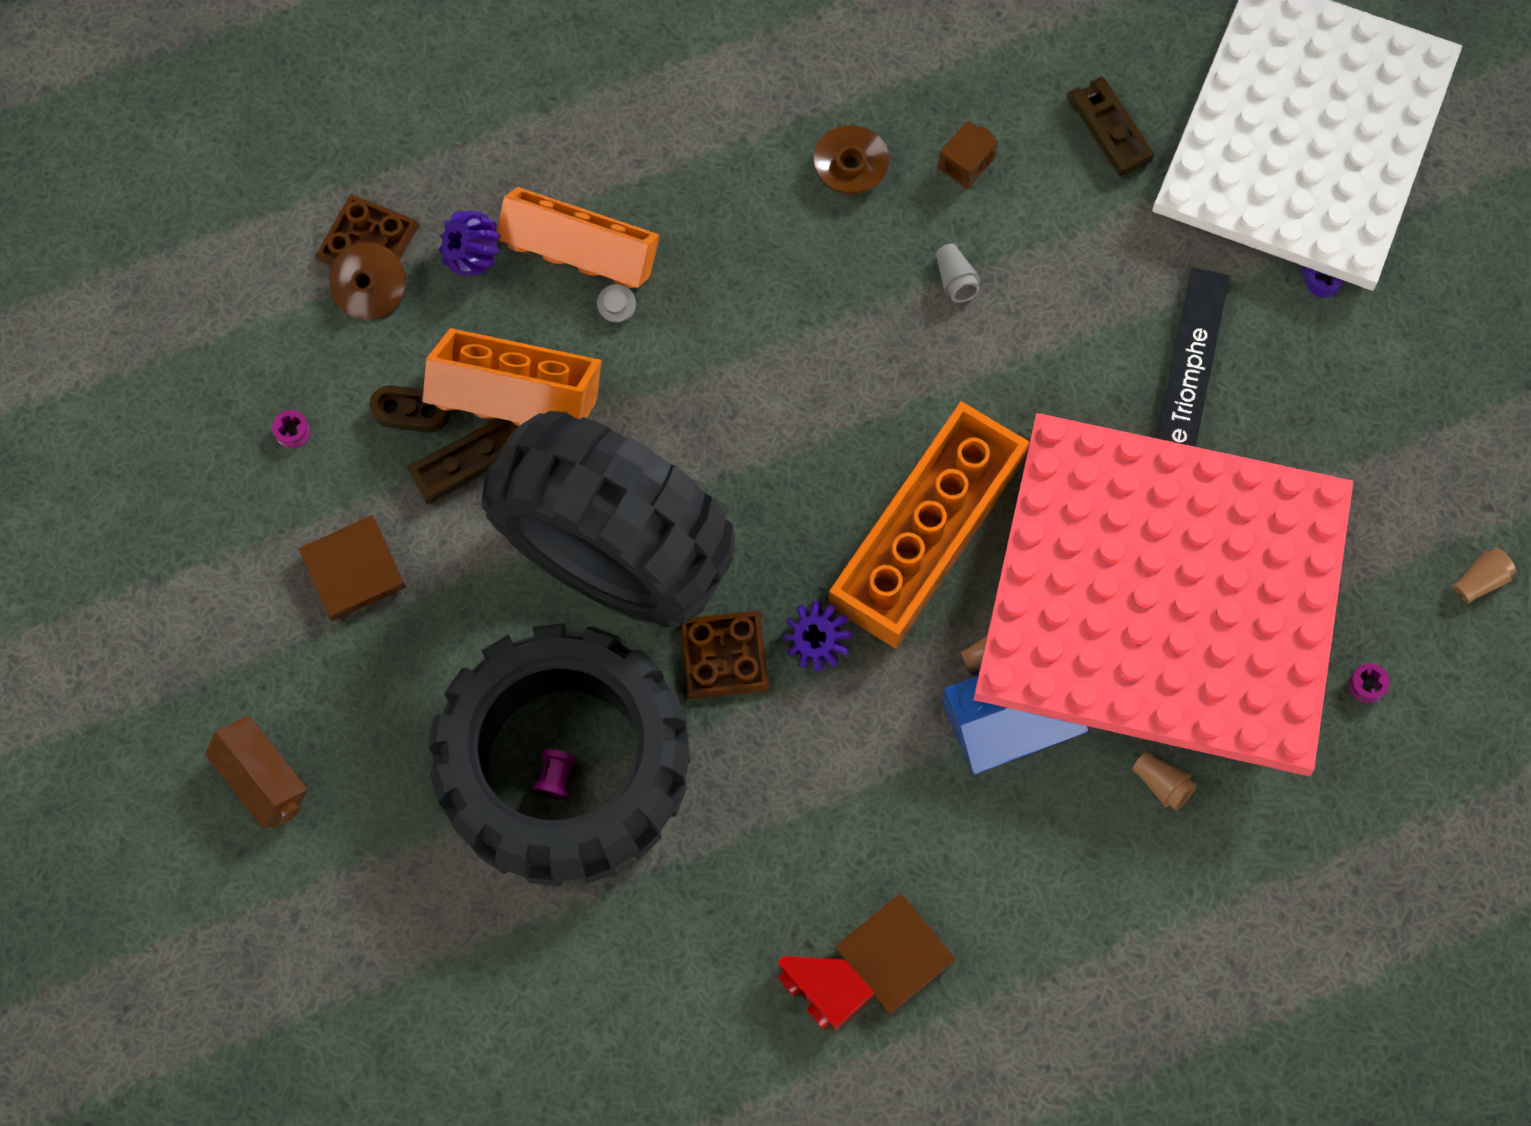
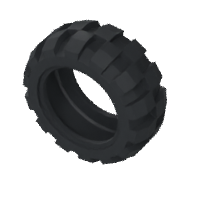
M548 411L544 415L538 413L519 425L511 433L485 473L481 508L487 512L486 518L493 527L504 535L514 548L545 570V572L587 598L609 609L618 611L629 618L647 624L653 622L662 627H678L681 624H685L704 611L733 560L735 543L733 524L725 519L726 512L712 496L703 492L697 486V482L677 466L671 465L656 455L655 451L630 437L627 438L612 431L608 426L585 417L578 419L566 412Z
M565 623L533 626V636L512 642L508 634L481 650L485 658L471 671L467 667L461 668L446 689L444 695L448 702L443 714L440 713L433 718L428 746L433 754V770L430 772L438 803L451 822V826L460 839H463L475 851L478 858L503 874L512 872L527 879L528 883L560 887L564 880L584 878L587 884L616 874L614 868L633 856L640 860L662 839L660 832L669 818L677 816L687 790L688 764L691 763L686 720L677 693L673 692L664 679L663 671L641 649L630 650L622 645L620 636L592 626L586 628L584 633L567 631ZM580 692L598 697L615 707L627 719L636 735L635 754L631 768L616 793L591 812L564 820H543L529 817L503 803L492 791L489 777V760L495 738L507 719L524 704L551 693Z

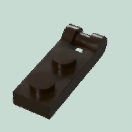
M1100 76L1090 81V85L1084 89L1077 87L1067 92L1069 103L1075 112H1078L1119 177L1153 161L1155 153L1104 77ZM1097 99L1098 102H1101L1094 106L1091 103V101Z

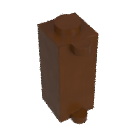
M246 716L215 731L205 756L263 829L269 826L274 829L279 824H285L295 818L301 811L300 804L308 789L251 717Z

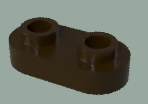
M387 385L377 389L371 396L369 403L372 415L380 425L426 433L442 429L449 420L450 411L442 410L434 404L423 402L424 389ZM389 404L398 405L397 411L391 414L386 413L385 408ZM428 409L437 411L436 415L431 419L423 417L424 412Z

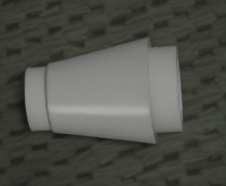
M947 244L938 249L936 258L945 295L951 297L952 301L956 303L966 302L974 298L980 291V276L955 244Z

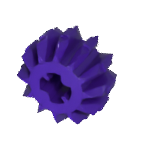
M480 211L453 212L451 220L444 221V233L439 235L442 238V245L438 251L444 254L442 264L449 266L451 272H456L458 275L477 276L479 274H486L489 266H495V253L500 252L497 248V241L501 235L495 232L497 223L490 220L488 215L482 214Z
M821 601L812 602L811 613L804 605L798 606L796 610L801 621L794 617H788L785 622L788 626L794 628L795 631L794 633L789 632L782 635L783 640H794L795 646L787 650L788 656L791 657L801 652L802 655L798 665L804 668L813 660L815 671L823 670L825 660L832 667L837 666L839 659L834 651L843 655H847L850 652L848 646L840 643L841 639L853 638L852 631L841 632L840 626L846 624L849 618L847 615H843L834 620L833 618L837 612V606L834 604H830L824 613ZM814 625H818L820 632H826V640L819 641L821 647H818L817 640H810V631L816 630Z

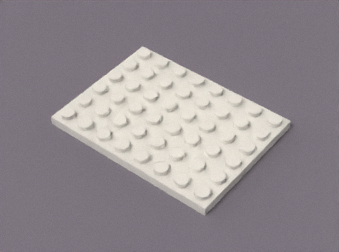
M1238 0L1152 212L1373 291L1385 263L1462 45L1331 0Z

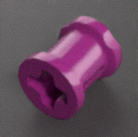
M544 749L541 754V758L544 760L538 783L533 785L532 792L540 796L566 801L569 794L566 791L572 768L578 764V758L562 751Z

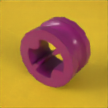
M283 411L275 417L272 423L273 434L284 447L297 448L302 446L310 436L309 424L305 416L298 411ZM292 422L296 426L297 422H299L300 424L296 427L298 431L296 435L291 437L288 432L285 436L282 435L286 432L285 424Z
M1367 663L1361 665L1349 679L1351 694L1363 703L1377 702L1387 693L1390 687V679L1387 672L1377 664ZM1363 674L1365 678L1369 675L1374 676L1377 679L1375 687L1379 691L1375 692L1374 688L1369 692L1363 690L1361 686L1364 681L1359 676Z

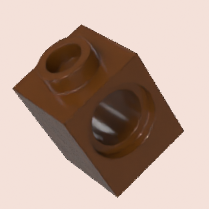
M967 120L940 151L938 169L966 189H969L995 159L998 141L989 130L984 127H977Z

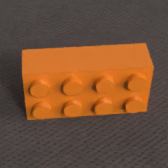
M450 328L426 358L423 402L434 404L442 410L451 411L457 409L471 412L479 418L509 420L517 426L538 413L544 415L548 411L566 412L578 419L588 418L597 400L602 360Z

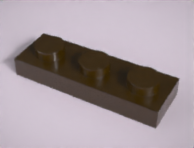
M498 418L407 466L406 468L426 504L485 474L511 433L518 426L512 421Z

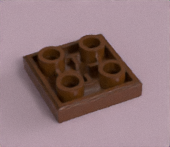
M350 194L315 257L318 261L332 266L337 256L347 247L357 243L371 242L387 247L401 260L419 227V223L417 220ZM364 273L359 276V278L370 282L367 274Z
M373 515L298 548L331 621L406 588Z
M760 610L694 617L685 624L680 625L688 700L769 691Z
M901 893L834 948L841 958L846 960L873 990V997L889 1016L956 960Z

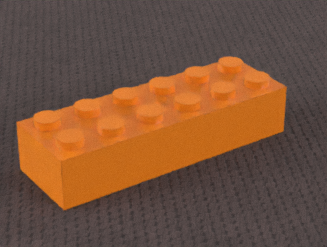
M961 401L830 589L828 606L830 604L836 605L837 613L842 616L847 615L850 621L897 650L1025 461L1029 441Z

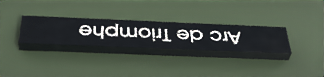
M1194 267L1191 268L1156 439L1196 447L1230 275Z

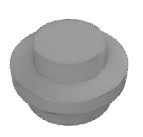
M612 284L604 288L599 294L597 308L605 320L612 323H621L633 315L636 308V299L628 287L621 284Z

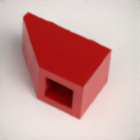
M783 956L777 962L778 969L782 972L777 979L790 995L795 997L800 993L810 1004L806 1009L807 1014L822 1030L829 1026L836 1032L873 999V990L846 960Z

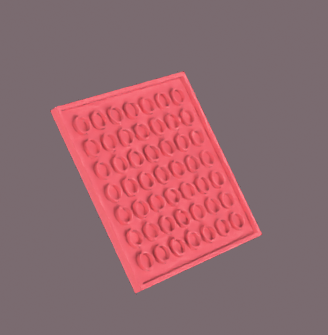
M1036 413L973 700L1310 777L1315 768L1353 480Z

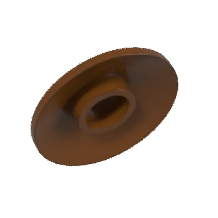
M846 125L832 129L819 140L814 150L813 164L818 178L828 188L843 194H860L873 189L883 180L889 167V153L884 141L872 130L857 125ZM853 161L858 167L846 168L844 164Z
M362 242L347 247L337 256L330 270L329 285L335 302L344 312L358 319L373 320L390 314L400 304L406 289V275L401 261L390 249L377 243ZM364 273L370 278V284L367 288L360 287L358 283L359 276Z

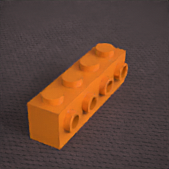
M520 187L504 196L497 233L501 235L499 241L507 243V246L512 250L518 252L531 251L543 255L542 258L547 262L554 264L566 263L578 267V271L585 275H602L613 279L615 284H621L628 288H638L649 278L660 237L659 234Z

